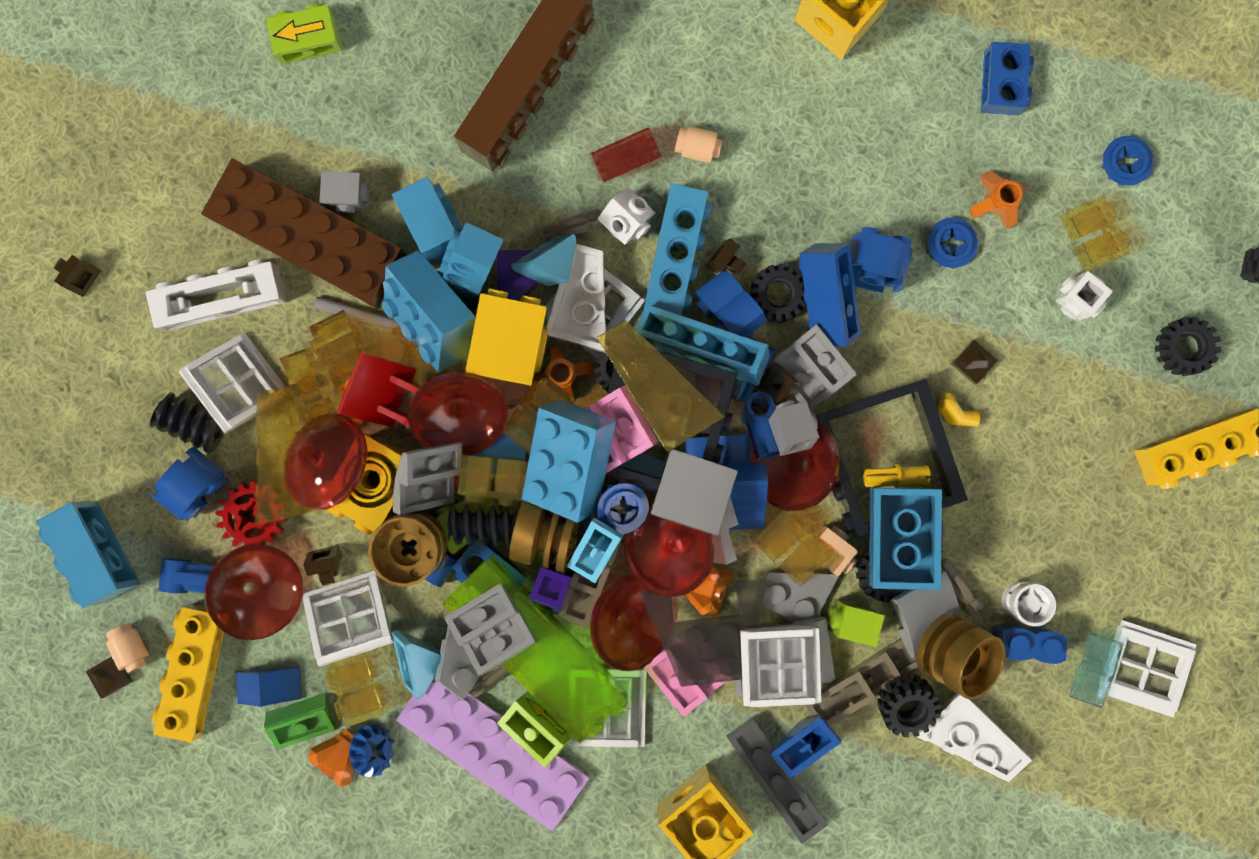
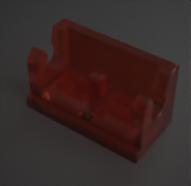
M649 127L589 154L598 172V177L603 183L662 157Z

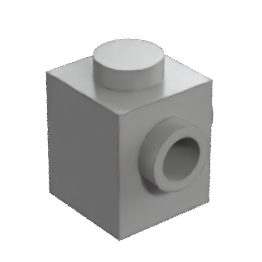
M321 171V205L327 209L335 210V213L340 215H355V211H364L365 202L370 200V184L366 183V179L360 173Z
M794 401L781 403L776 407L768 420L780 456L811 449L819 439L817 418L814 412L809 410L807 401L797 404Z

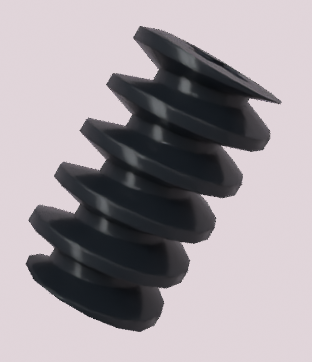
M168 393L155 408L151 416L150 427L156 426L160 432L168 431L171 437H180L182 442H191V445L195 448L203 447L206 453H212L224 435L222 429L213 417L211 420L208 419L209 412L206 408L200 414H197V403H192L186 409V398H180L175 404V393Z
M452 503L447 522L448 542L452 536L455 545H461L464 537H466L468 545L472 546L475 544L477 537H479L481 546H487L492 537L494 546L500 547L503 538H505L507 546L510 547L516 522V511L514 515H510L508 506H504L501 515H497L495 505H491L488 514H484L482 505H478L475 513L471 514L469 504H465L462 512L458 513L456 504Z

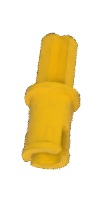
M899 464L886 468H867L864 471L863 480L866 487L894 486V488H901L902 486L913 485L928 486L930 478H925V476H930V469L928 465L901 467Z

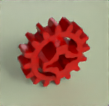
M251 481L249 487L246 482L238 483L239 491L234 488H228L226 491L230 498H220L219 503L224 508L223 510L215 511V515L221 516L223 521L216 524V527L226 529L222 538L229 539L233 537L232 546L239 547L244 543V550L247 551L253 549L254 543L257 549L265 548V540L269 543H275L277 540L274 533H284L285 531L279 525L280 521L288 520V517L281 515L280 511L285 509L287 504H278L277 502L281 493L275 492L270 494L271 485L264 484L260 489L259 481ZM255 494L247 503L238 501L246 495ZM267 505L271 509V517L269 516ZM248 510H254L253 515L257 517L256 521H249ZM232 515L234 516L236 526L233 523ZM256 528L265 530L259 536L249 537Z

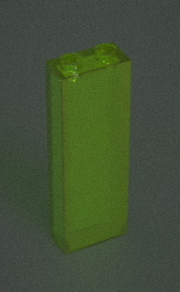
M492 553L442 604L452 613L501 583L517 605L538 641L501 665L579 744L586 738L589 740L593 739L604 727L601 724L610 715L613 718L616 717L626 707L627 690L544 605L529 600L531 592Z

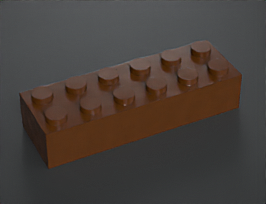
M542 0L456 131L454 138L462 153L492 172L497 165L502 167L511 152L508 150L514 139L517 141L521 139L528 126L525 123L531 113L536 114L542 107L545 99L542 96L548 86L553 88L557 84L562 73L559 69L565 60L570 62L578 50L576 43L581 35L587 36L595 23L593 18L595 10L593 0Z
M233 158L228 163L201 212L203 216L376 309H378L384 298L383 282L385 281L386 265L407 255L400 247Z

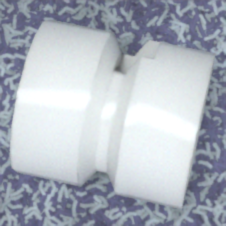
M1016 581L1008 585L1001 599L1002 608L1006 615L1015 621L1030 626H1041L1049 622L1056 610V601L1052 592L1045 586L1027 581Z

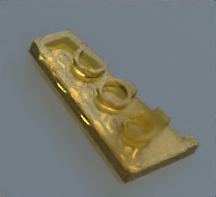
M626 320L597 337L667 452L725 417Z
M291 386L257 393L256 435H258V452H256V465H258L255 526L321 510L306 445L301 440V425Z

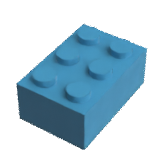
M427 176L393 193L392 196L421 254L435 269H438L441 266L454 230L461 233L463 226L457 219L456 211L439 183L433 185Z
M418 250L386 265L385 281L383 282V310L389 318H394L398 323L404 337L408 341L412 340L417 346L422 359L428 364L431 363L435 370L440 372L469 356L476 317Z
M561 399L539 407L522 500L577 523L596 513L599 495H601L616 420Z
M870 488L869 585L873 589L941 590L942 489Z
M98 501L70 502L36 520L40 528L39 536L41 540L50 547L55 556L54 564L59 573L65 575L70 585L69 593L72 599L77 604H80L81 608L107 603L141 585Z

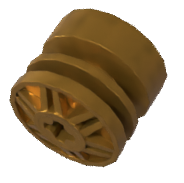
M523 500L512 534L510 560L533 565L539 552L543 553V568L550 570L556 556V572L565 574L568 569L567 565L579 545L582 532L581 521L577 523L570 519H565V517L556 513L553 516L549 515L548 510Z
M416 511L404 515L397 514L376 528L369 541L368 556L371 567L379 578L391 585L407 587L419 584L441 565L446 556L448 541L445 530L438 520L426 512ZM413 539L417 544L414 547L415 549L410 552L407 547L409 541Z
M949 613L933 621L924 632L917 650V666L921 673L932 677L939 683L945 684L948 689L963 698L973 700L980 698L988 692L997 681L1005 661V645L1000 638L985 630L976 628L974 624L965 621L957 615Z

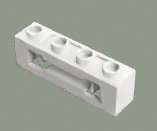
M257 259L248 262V267L237 269L235 266L220 268L217 270L218 274L206 277V274H195L186 277L187 282L175 284L174 281L158 283L155 285L156 289L145 291L153 327L156 330L168 332L287 303L279 267L271 261L268 262L267 259ZM242 286L244 294L250 295L247 298L237 295L196 306H191V301L183 298L186 296L197 298Z

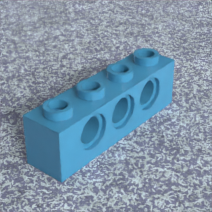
M671 183L644 308L647 304L680 316L682 312H689L692 294L686 293L689 281L695 282L699 263L693 262L696 250L702 251L706 234L700 232L702 220H709L712 202L706 201L708 191ZM687 215L693 219L694 225L689 229H682L678 226L676 220L680 216ZM674 246H682L687 251V257L682 260H676L670 255V249ZM674 276L679 279L681 287L676 291H669L664 287L663 280L666 277Z
M465 222L461 233L454 230L438 274L471 311L504 239Z
M647 304L634 332L639 344L642 346L739 373L737 379L759 386L770 358L767 344Z

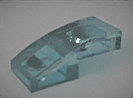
M1095 633L1089 634L1081 665L1076 668L1069 697L1102 708L1111 688L1124 643Z

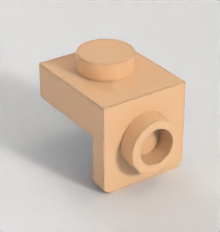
M823 526L816 537L840 555L829 571L836 576H839L842 572L847 574L857 561L854 556L858 551L846 542L849 536L839 528L833 526L830 530L828 527Z

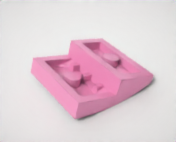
M627 385L618 388L596 403L584 408L616 420L606 473L659 443Z
M695 623L643 666L645 671L683 717L708 699L709 694L734 676L732 667Z

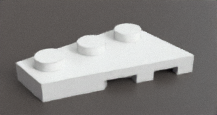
M579 244L575 245L569 282L559 284L546 326L548 337L607 353L603 251Z
M957 693L939 709L941 715L940 718L935 717L936 725L933 727L928 724L927 726L930 731L924 733L921 729L918 731L920 736H916L926 742L929 741L942 747V750L952 755L956 754L972 762L973 765L1007 782L1011 781L1032 761L1030 756L972 700L963 698Z

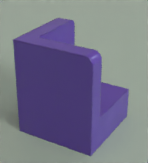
M540 567L529 600L553 608L552 612L559 613L572 578Z

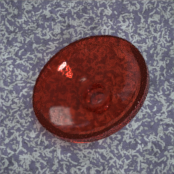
M467 372L447 373L429 380L416 391L408 408L410 430L422 446L428 448L460 442L462 443V456L477 453L492 445L503 433L508 420L507 403L501 390L487 378Z
M327 413L313 418L296 433L286 452L284 481L290 496L298 504L313 510H325L340 504L355 490L363 476L367 462V443L359 425L346 416L337 413Z
M817 420L819 439L811 449L782 456L777 455L774 458L762 460L756 458L753 448L751 463L757 462L760 464L763 462L766 464L768 476L767 502L771 505L787 511L806 510L823 501L834 487L840 467L839 450L832 433L820 421ZM806 459L808 465L807 468L804 470L802 464L803 461Z
M653 500L648 502V514L641 526L624 535V553L627 564L636 580L647 590L657 595L678 597L688 594L702 585L712 569L715 553L713 536L711 533L652 515L651 511L655 502ZM677 539L681 542V549H679L676 545Z
M267 544L243 545L229 551L213 566L207 577L204 589L205 607L211 620L224 633L242 640L263 639L282 630L294 618L303 597V580L294 560L282 550ZM249 582H253V589L249 592H245V585Z
M628 574L619 577L603 590L592 611L590 636L595 652L605 664L621 671H635L650 664L661 653L669 638L672 627V607L667 592L658 581L641 574Z

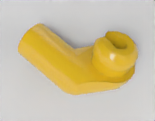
M942 393L938 397V412L948 424L953 426H979V411L962 410L952 393Z

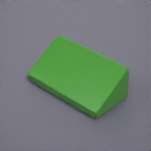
M326 693L266 712L264 728L277 750L337 730Z

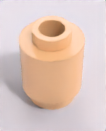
M688 126V129L680 127L675 152L681 153V157L711 164L712 157L717 159L719 157L722 140L717 139L718 132L693 126Z
M131 623L116 627L105 634L108 639L106 645L119 671L126 669L127 673H132L146 666L144 660L150 657L137 628L133 629Z

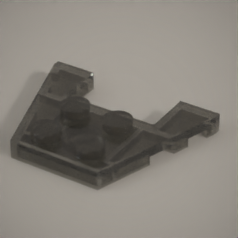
M766 579L735 581L737 615L674 622L670 589L640 592L641 599L681 687L742 680L740 630L757 628L767 586Z

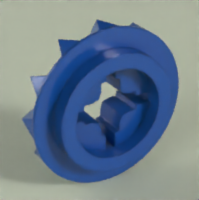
M1135 136L1116 138L1108 144L1106 150L1101 155L1103 156L1102 169L1106 171L1108 180L1115 181L1119 186H1134L1141 183L1149 176L1153 168V154L1150 147L1142 139ZM1124 154L1128 159H1138L1129 166V170L1126 165H1117V162L1124 158Z
M946 218L939 221L930 230L926 246L930 252V258L939 263V266L954 269L964 266L972 260L978 248V238L973 227L966 221L959 218ZM950 234L953 236L954 241L964 242V244L954 248V253L950 252L948 246L940 245L949 239Z
M621 481L620 484L609 485L608 489L599 495L596 511L599 521L624 534L634 531L641 526L647 517L649 503L645 493L636 484ZM623 496L626 504L632 506L624 509L621 519L617 509H614V506L620 504Z
M369 724L363 726L355 733L350 744L349 755L351 764L357 773L365 777L380 776L384 769L391 767L389 763L390 758L396 754L391 751V745L395 740L389 738L390 730L382 728L380 724ZM370 745H377L375 750L378 753V757L371 756L373 751Z

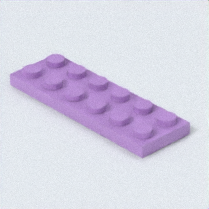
M434 677L423 697L416 699L412 696L396 719L397 722L551 831L555 829L590 778L587 773L560 754L544 768L497 724L503 717V714L479 697H474L470 692L464 700L458 699L437 683Z

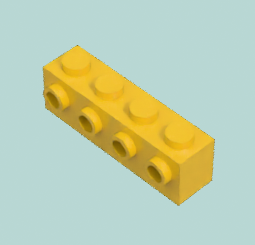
M1259 407L1246 409L1134 450L1147 486H1159L1160 490L1168 489L1179 485L1178 479L1189 475L1190 479L1209 474L1208 468L1219 465V468H1225L1239 463L1238 457L1246 454L1249 457L1259 456Z
M194 604L183 606L181 611L177 612L173 623V628L176 629L175 639L169 645L166 654L169 666L159 686V691L162 693L161 702L156 707L152 718V723L155 724L153 735L191 743L202 736L229 612Z

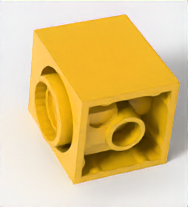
M801 0L794 21L842 60L882 14L889 0Z
M489 289L488 295L480 294L465 373L531 386L534 372L540 373L548 335V329L543 328L547 307L540 306L541 299L521 296L520 301L507 299V292Z
M359 432L320 498V501L327 504L325 510L341 519L344 516L356 521L353 526L365 534L371 535L372 532L374 533L376 528L396 515L393 512V492L397 468L403 452L373 434ZM375 472L380 476V483L377 487L372 483V477Z
M706 764L657 804L658 825L686 859H729L753 835L747 814Z

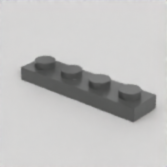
M753 717L726 735L801 844L828 826L795 777L790 779L770 755L774 747Z

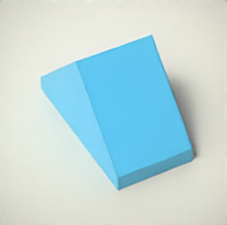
M571 234L552 238L511 264L513 271L547 286L568 283L576 245L575 235Z
M593 518L567 567L596 583L623 534Z
M395 630L392 632L403 685L416 699L424 696L436 675L437 666L441 661L440 651L427 641Z

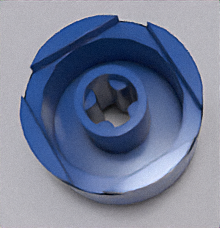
M873 227L861 228V232L852 235L848 242L850 243L855 286L874 292H883L884 287H893L892 293L902 291L913 252L910 247L911 240L900 235L891 237L880 234L881 232Z
M194 446L185 452L190 457L184 462L177 459L155 484L154 488L158 491L150 493L154 500L181 521L184 519L189 521L192 517H198L208 505L204 499L213 492L218 493L228 481V478L224 476L225 471Z

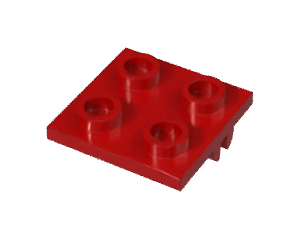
M360 352L337 413L391 428L394 427L397 420L410 428L414 426L421 430L423 423L400 411L399 407L406 390L423 398L426 396L430 400L434 399L435 393L412 381L417 370L415 367Z

